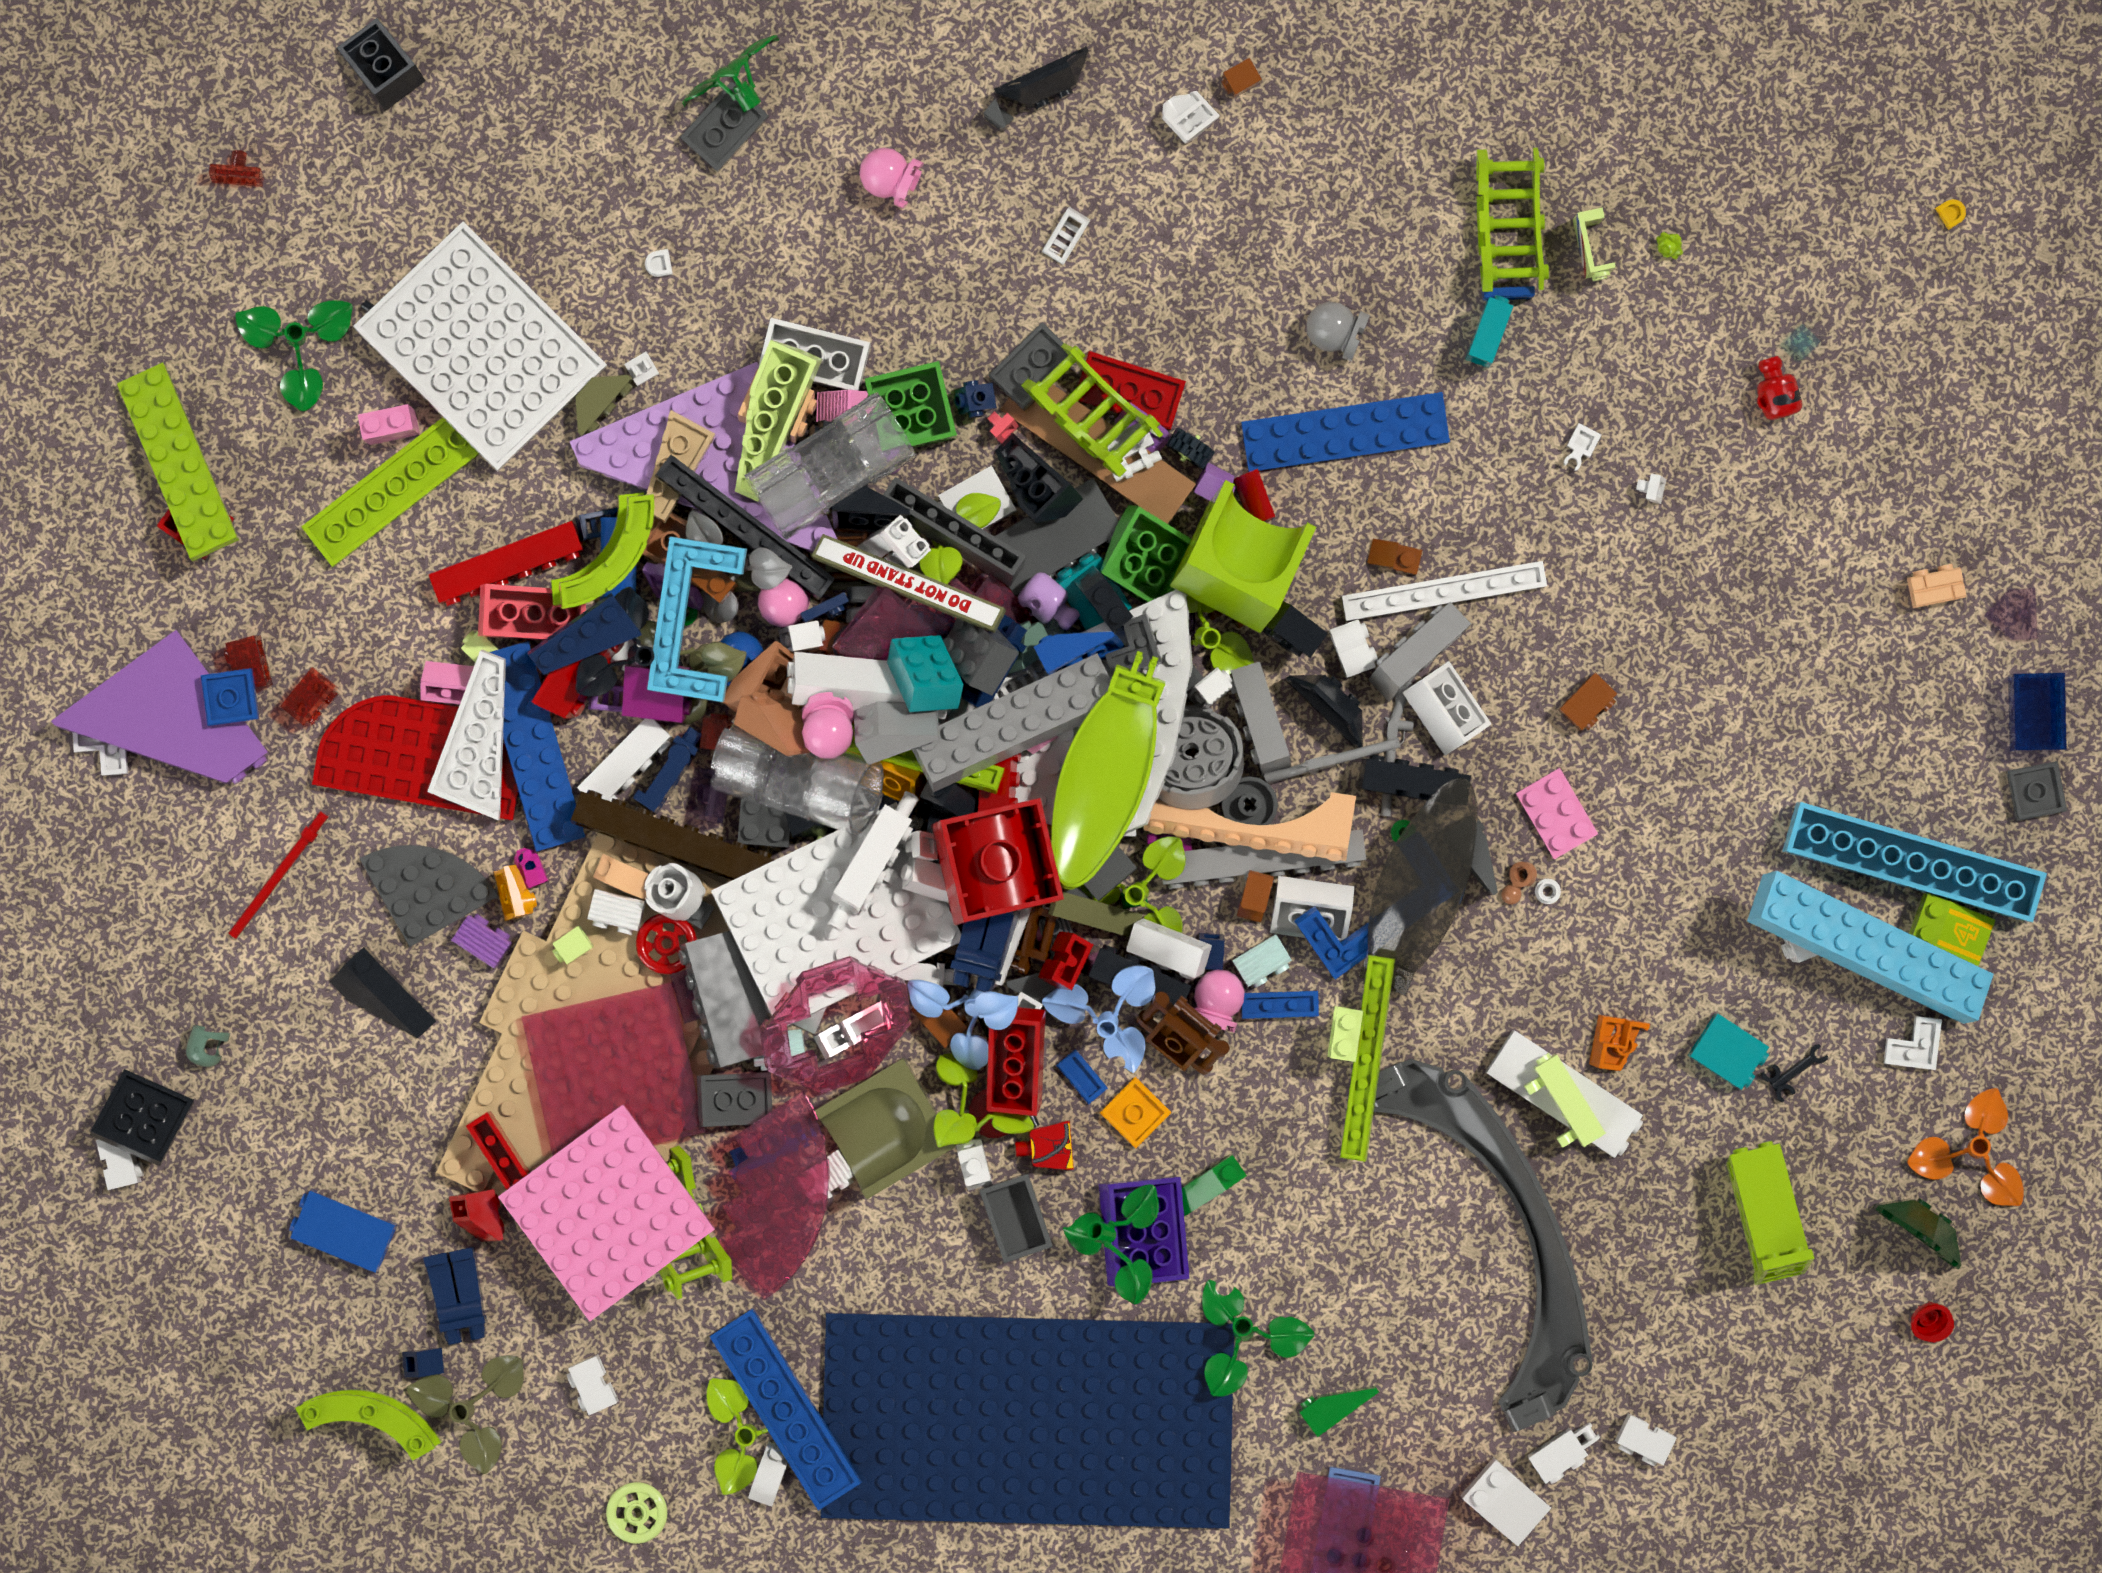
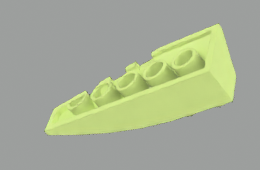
M770 340L750 388L749 408L746 415L747 421L745 434L743 435V448L739 461L735 492L757 502L760 501L790 437L807 393L812 386L822 362L821 358L799 348Z

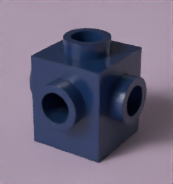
M978 380L967 381L963 383V387L956 389L954 404L958 409V415L968 414L969 418L984 416L983 412L997 408L993 383L978 384Z

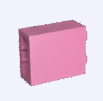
M408 404L358 415L362 439L370 445L420 435L415 409Z

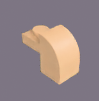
M606 854L602 855L593 876L594 878L646 900L645 898H647L644 886L649 873Z

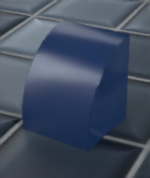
M1199 933L1200 941L1212 945L1205 969L1223 970L1225 935Z
M442 1348L402 1352L404 1377H424L444 1373Z

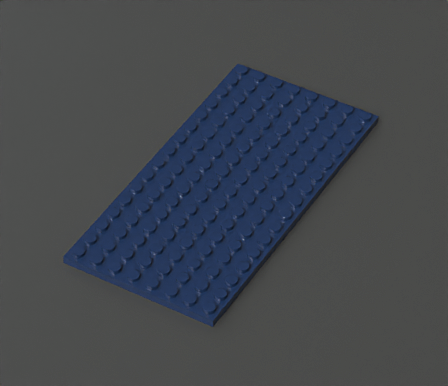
M826 1313L823 1420L862 1483L822 1508L821 1518L1230 1529L1233 1394L1224 1397L1212 1396L1204 1371L1207 1361L1216 1354L1225 1353L1232 1358L1234 1352L1233 1323L1216 1326L1211 1322Z

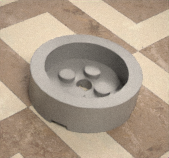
M1195 705L1185 706L1181 729L1176 743L1175 758L1166 774L1165 783L1158 799L1176 808L1189 810L1203 809L1223 801L1238 786L1244 769L1243 744L1238 729L1229 718H1224L1213 712L1211 708ZM1194 748L1199 752L1192 758L1186 755L1185 751Z

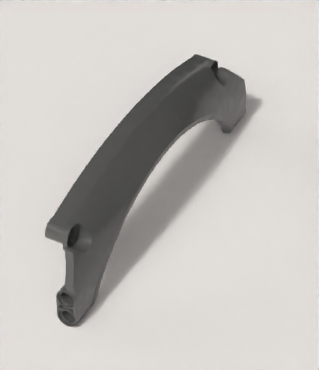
M1414 1059L1398 1062L1389 1068L1386 1067L1379 1070L1374 1112L1398 1114L1420 1121L1442 1131L1461 1143L1496 1176L1510 1196L1521 1217L1534 1261L1536 1279L1535 1315L1524 1358L1513 1381L1498 1401L1511 1431H1520L1555 1415L1556 1411L1565 1408L1580 1381L1579 1376L1588 1375L1593 1366L1582 1296L1561 1229L1524 1153L1498 1114L1463 1072L1453 1069L1444 1073L1443 1068ZM1458 1074L1462 1079L1460 1087L1453 1089L1449 1086L1448 1080L1450 1076ZM1583 1357L1586 1359L1585 1368L1580 1371L1575 1370L1573 1366L1575 1359Z

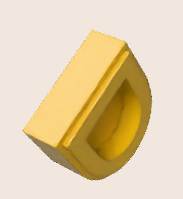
M1956 199L1948 200L1935 208L1948 230L1962 222L1966 216L1964 204Z

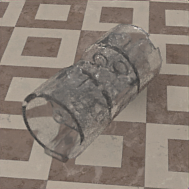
M874 392L831 420L832 423L794 447L784 449L744 475L755 497L759 500L766 511L765 513L784 539L791 538L830 513L828 508L868 483L871 485L876 484L916 458L915 451L907 436L878 392Z
M735 718L732 720L733 726L730 729L725 728L716 745L711 768L715 769V778L711 780V783L716 791L854 835L862 833L872 818L876 817L884 794L882 793L884 772L880 761L868 765L863 756L849 751L834 759L819 758L812 753L786 756L734 724Z

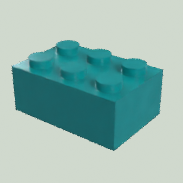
M930 635L891 639L887 664L909 712L958 709L963 682L941 636Z

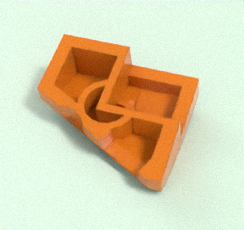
M1598 1014L1589 1064L1601 1069L1621 1071L1627 1062L1629 1054L1634 1052L1638 1046L1634 1041L1640 1028L1648 1031L1650 1023ZM1615 1026H1616V1032H1615L1614 1035L1611 1036V1034H1612V1032H1613V1030H1614V1028H1615Z

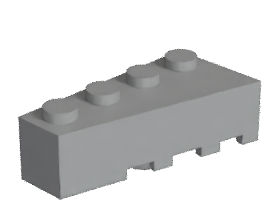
M1451 602L1445 607L1440 604L1431 612L1430 616L1432 618L1427 623L1422 620L1412 630L1414 635L1409 639L1403 637L1394 646L1395 652L1391 655L1385 653L1376 662L1378 667L1368 681L1388 702L1396 696L1403 685L1406 687L1413 681L1421 669L1427 668L1437 658L1439 653L1442 654L1471 625Z
M1260 662L1230 670L1232 677L1231 693H1236L1239 702L1235 703L1239 718L1244 717L1246 726H1243L1246 740H1251L1253 749L1250 750L1254 765H1259L1262 777H1264L1265 773L1291 767L1290 754Z

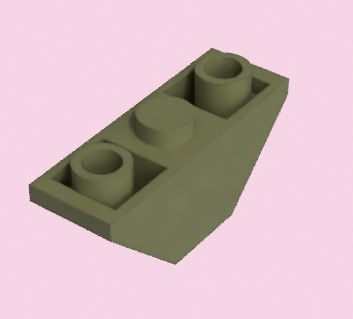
M629 375L592 377L576 395L578 433L581 436L597 430L600 425L596 422V419L598 417L601 419L603 415L608 417L617 406L614 403L617 400L616 396L618 394L625 398L633 389L631 383L634 380Z

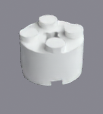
M669 863L664 866L660 865L653 869L648 875L644 886L647 897L645 898L646 902L653 910L670 919L682 921L689 919L698 910L706 891L697 875L675 863Z

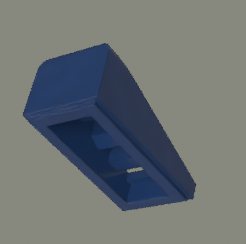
M618 507L576 516L575 520L581 542L600 538L601 531L598 532L595 518L600 517L601 521V518L609 514L610 517H616L615 513H618ZM587 519L590 520V525L592 529V533L588 534L585 520Z

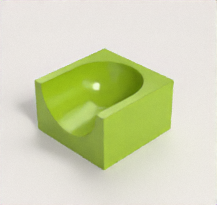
M1225 480L1208 503L1170 586L1261 633L1279 611L1316 527L1307 522L1304 526L1298 528H1284L1271 525L1254 517L1236 501L1233 494L1235 484Z

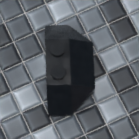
M1085 46L994 88V93L998 98L1028 109L1033 107L1036 110L1045 108L1050 105L1049 100L1057 96L1061 100L1073 94L1072 90L1077 87L1089 50Z
M1289 675L1285 679L1355 748L1363 747L1362 710L1358 707L1361 702L1351 693L1347 696L1340 689L1343 685L1333 675L1330 678L1326 675Z

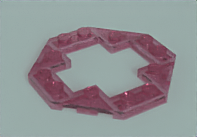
M848 956L801 972L796 979L797 984L790 993L786 992L774 1007L776 1010L769 1020L765 1019L759 1026L764 1063L768 1072L819 1093H825L869 1078L911 1025L907 984L898 976H890L882 969L870 964L867 966L860 963L858 959ZM853 982L855 995L859 1001L880 994L884 1025L860 1033L862 1053L818 1067L817 1056L813 1049L791 1056L787 1025L811 1017L808 997Z

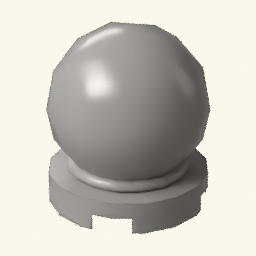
M1328 301L1316 306L1307 317V335L1312 344L1319 349L1328 352L1341 350L1344 352L1342 358L1352 362L1359 344V340L1355 338L1357 333L1363 334L1370 315L1360 311L1359 316H1353L1350 309L1343 304Z

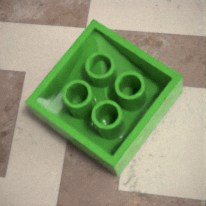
M939 361L865 378L882 454L957 438Z
M1128 505L1115 528L1100 573L1135 599L1144 604L1175 590L1170 584L1189 546L1191 538L1143 508Z

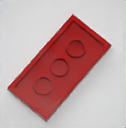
M1092 351L1088 352L1086 362L1108 385L1127 402H1131L1148 415L1151 414L1161 426L1171 430L1186 381ZM1082 371L1078 386L1088 377L1084 371ZM1094 384L1078 401L1098 407L1108 395ZM1115 403L1108 411L1120 414L1123 409Z

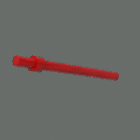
M320 811L309 827L306 826L302 830L300 839L229 931L232 937L238 938L309 842L313 843L318 836L317 832L328 819L325 813Z

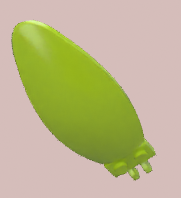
M1137 651L1131 669L1116 665L1108 690L1096 702L1080 725L1068 749L1060 772L1053 808L1052 849L1060 884L1068 890L1075 889L1088 882L1106 862L1133 820L1147 787L1156 745V707L1166 681L1152 677L1157 665V657L1153 656L1150 659L1146 674L1137 671L1143 659V653Z

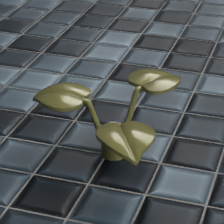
M648 620L645 626L640 629L642 635L638 636V639L642 645L648 646L653 650L657 622ZM712 642L702 644L696 650L693 647L688 650H681L680 656L689 654V663L695 671L701 672L703 669H708V673L728 676L727 682H730L742 669L747 653L725 643ZM689 697V700H692V711L690 716L688 715L682 723L690 725L699 720L707 710V699Z
M513 1355L496 1357L484 1366L481 1376L483 1381L490 1386L470 1401L461 1400L454 1403L450 1399L453 1395V1386L446 1377L440 1374L425 1376L407 1386V1392L411 1400L426 1415L442 1417L450 1409L449 1414L453 1421L457 1423L464 1422L466 1426L469 1425L474 1428L475 1431H468L462 1436L459 1448L463 1458L482 1474H487L497 1463L502 1450V1441L500 1435L493 1427L488 1426L480 1430L477 1424L470 1421V1418L475 1413L473 1404L492 1389L501 1398L512 1397L521 1390L524 1382L523 1361L521 1358Z

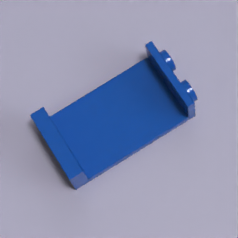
M314 1189L310 1190L308 1194L304 1193L299 1207L302 1208L299 1218L295 1216L289 1228V1231H292L290 1238L374 1273L378 1272L398 1224L389 1220L384 1221L318 1194V1191Z

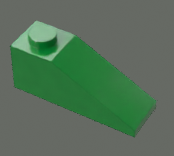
M1232 1153L1182 1187L1184 1217L1247 1176Z
M1376 1386L1318 1395L1316 1398L1311 1395L1300 1403L1302 1408L1298 1411L1318 1438L1379 1393V1390Z

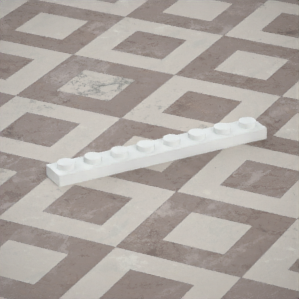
M1543 561L1344 595L1341 598L1345 620L1352 621L1438 606L1440 604L1444 605L1449 602L1455 603L1546 587L1547 582Z

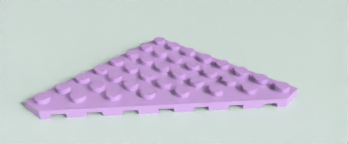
M757 362L569 441L580 467L604 474L606 477L622 483L626 482L647 491L661 447L664 430L667 426L670 410L715 433V438L695 473L791 545L813 553L822 534L837 539L808 473L803 472L804 465L793 442L787 441L759 502L735 492L739 461L743 448V435L746 428L745 423L739 422L738 412L756 370L759 368ZM682 496L677 502L689 508L698 509Z

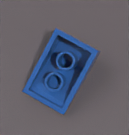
M1113 631L1048 635L1042 638L1039 644L1034 646V649L1047 674L1051 675L1097 653L1102 661L1106 659L1105 654L1125 648L1126 646Z

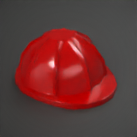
M1928 1301L1918 1305L1911 1316V1330L1913 1334L1927 1342H1940L1946 1339L1954 1329L1953 1316L1950 1310L1942 1304Z

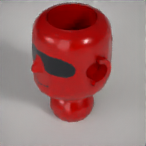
M1775 356L1759 361L1758 367L1764 374L1765 380L1757 385V404L1762 409L1764 416L1769 420H1776L1800 412L1803 404L1796 378L1792 374H1782L1781 358Z

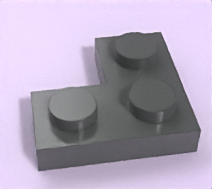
M1147 614L1132 618L1123 625L1129 646L1105 654L1112 676L1116 665L1131 669L1137 651L1143 653V659L1137 669L1138 672L1148 669L1149 661L1153 656L1158 658L1157 665L1163 663Z

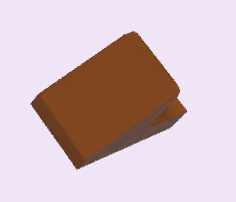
M1373 538L1367 563L1417 575L1423 550L1400 545L1398 542Z
M1249 870L1237 911L1238 917L1261 923L1266 911L1274 876Z

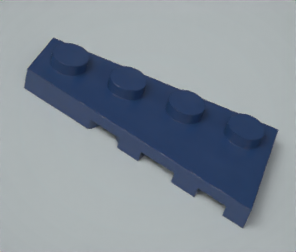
M610 593L527 653L542 674L545 675L641 636L642 633L614 595Z

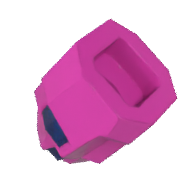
M522 848L517 850L514 864L517 866L526 888L531 889L548 882L549 879L540 856L531 849Z

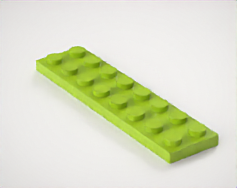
M162 362L117 383L189 558L195 561L238 541L237 533L165 364Z
M442 417L301 527L334 568L480 454Z

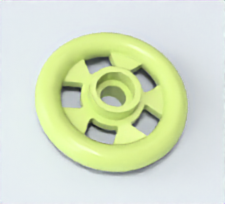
M641 1482L628 1483L618 1488L610 1497L606 1508L607 1522L612 1532L621 1540L634 1544L645 1543L654 1539L663 1530L667 1520V1505L661 1493L653 1486ZM636 1492L638 1500L628 1502L626 1495ZM649 1497L656 1505L651 1510H649L648 1505L644 1502ZM617 1507H625V1518H617ZM634 1508H639L642 1511L640 1517L633 1516L632 1510ZM649 1516L656 1520L650 1529L644 1525ZM627 1523L638 1526L636 1533L625 1530Z

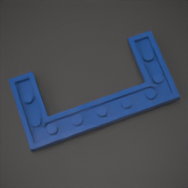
M1419 831L1398 845V847L1422 881V884L1342 942L1338 940L1315 906L1294 920L1335 980L1459 891Z

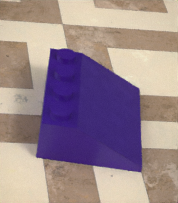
M1181 1177L1100 1183L1101 1217L1107 1224L1109 1221L1118 1222L1128 1219L1123 1216L1121 1208L1125 1198L1131 1192L1148 1184L1156 1187L1159 1210L1155 1221L1144 1229L1134 1227L1132 1222L1129 1225L1115 1227L1116 1238L1111 1244L1132 1261V1264L1138 1259L1145 1260L1152 1270V1283L1190 1279ZM1104 1246L1107 1286L1115 1287L1117 1272L1123 1266L1128 1265L1113 1251Z

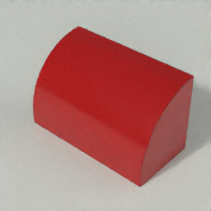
M1258 469L1234 478L1233 482L1243 509L1264 522L1276 517Z

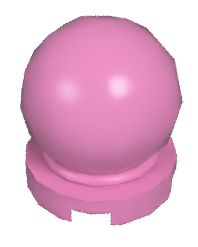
M878 148L868 153L861 162L860 179L864 188L869 193L880 198L893 197L894 205L904 209L908 204L904 200L909 190L914 192L922 174V171L918 169L924 163L914 158L910 163H907L904 156L894 149Z
M787 576L778 586L769 590L761 589L758 595V607L761 616L769 624L783 628L795 625L802 620L800 613L808 610L811 594Z
M832 692L818 693L810 696L808 703L802 707L804 723L802 736L805 747L819 758L834 759L845 753L851 745L854 735L852 721L854 719L853 705L846 697L844 699L833 697Z
M1217 969L1207 972L1200 978L1195 987L1194 999L1197 1004L1195 1010L1213 1024L1217 1023L1222 1027V1030H1226L1228 1026L1227 1031L1235 1033L1237 1023L1232 1021V1016L1239 1012L1244 1003L1245 991L1242 982L1235 974L1227 970Z

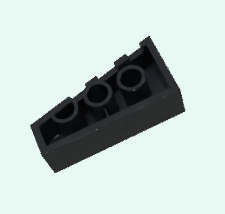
M1370 755L1369 759L1366 758L1361 761L1357 789L1455 806H1467L1472 775L1460 774L1459 769L1444 767V771L1435 770V765L1419 763V767L1410 766V761L1395 759L1394 763L1386 762L1385 757L1379 755Z
M1103 944L1102 948L1093 945L1080 973L1112 986L1113 979L1118 972L1130 966L1143 965L1139 964L1141 959L1126 953L1125 958L1117 955L1118 949L1106 944ZM1149 963L1148 968H1151L1154 972V996L1158 992H1164L1168 995L1169 1002L1173 1005L1181 996L1187 998L1191 985L1184 983L1186 978L1173 972L1169 977L1162 974L1163 969L1159 966Z

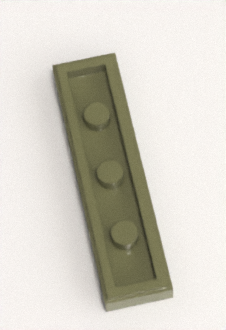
M1063 892L1064 900L1051 903L1048 914L1127 937L1131 936L1134 923L1141 920L1143 915L1067 892Z

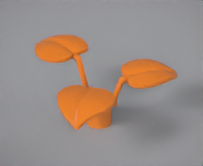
M1992 1088L1978 1094L1966 1107L1965 1122L1967 1126L1979 1129L1978 1136L1968 1143L1967 1148L1949 1154V1145L1943 1139L1929 1137L1922 1140L1916 1146L1907 1160L1909 1167L1918 1175L1927 1179L1939 1180L1952 1173L1954 1167L1951 1158L1969 1153L1975 1159L1983 1158L1986 1169L1990 1173L1982 1178L1980 1184L1984 1198L1990 1203L2000 1206H2020L2023 1202L2024 1189L2018 1171L2012 1165L2004 1162L1999 1163L1993 1170L1989 1161L1988 1153L1990 1152L1991 1144L1984 1137L1983 1131L1988 1134L1999 1133L2008 1122L2007 1107L1997 1088Z

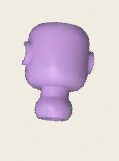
M1039 572L1035 574L1018 595L1019 604L1029 612L1030 616H1034L1043 624L1048 623L1054 618L1058 621L1061 629L1068 631L1080 617L1077 609L1068 607L1065 604L1068 599L1067 591L1046 573Z

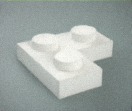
M72 732L75 753L100 751L102 776L128 774L126 750Z
M1915 1016L1912 1041L1886 1038L1883 1063L1936 1070L1942 1019Z

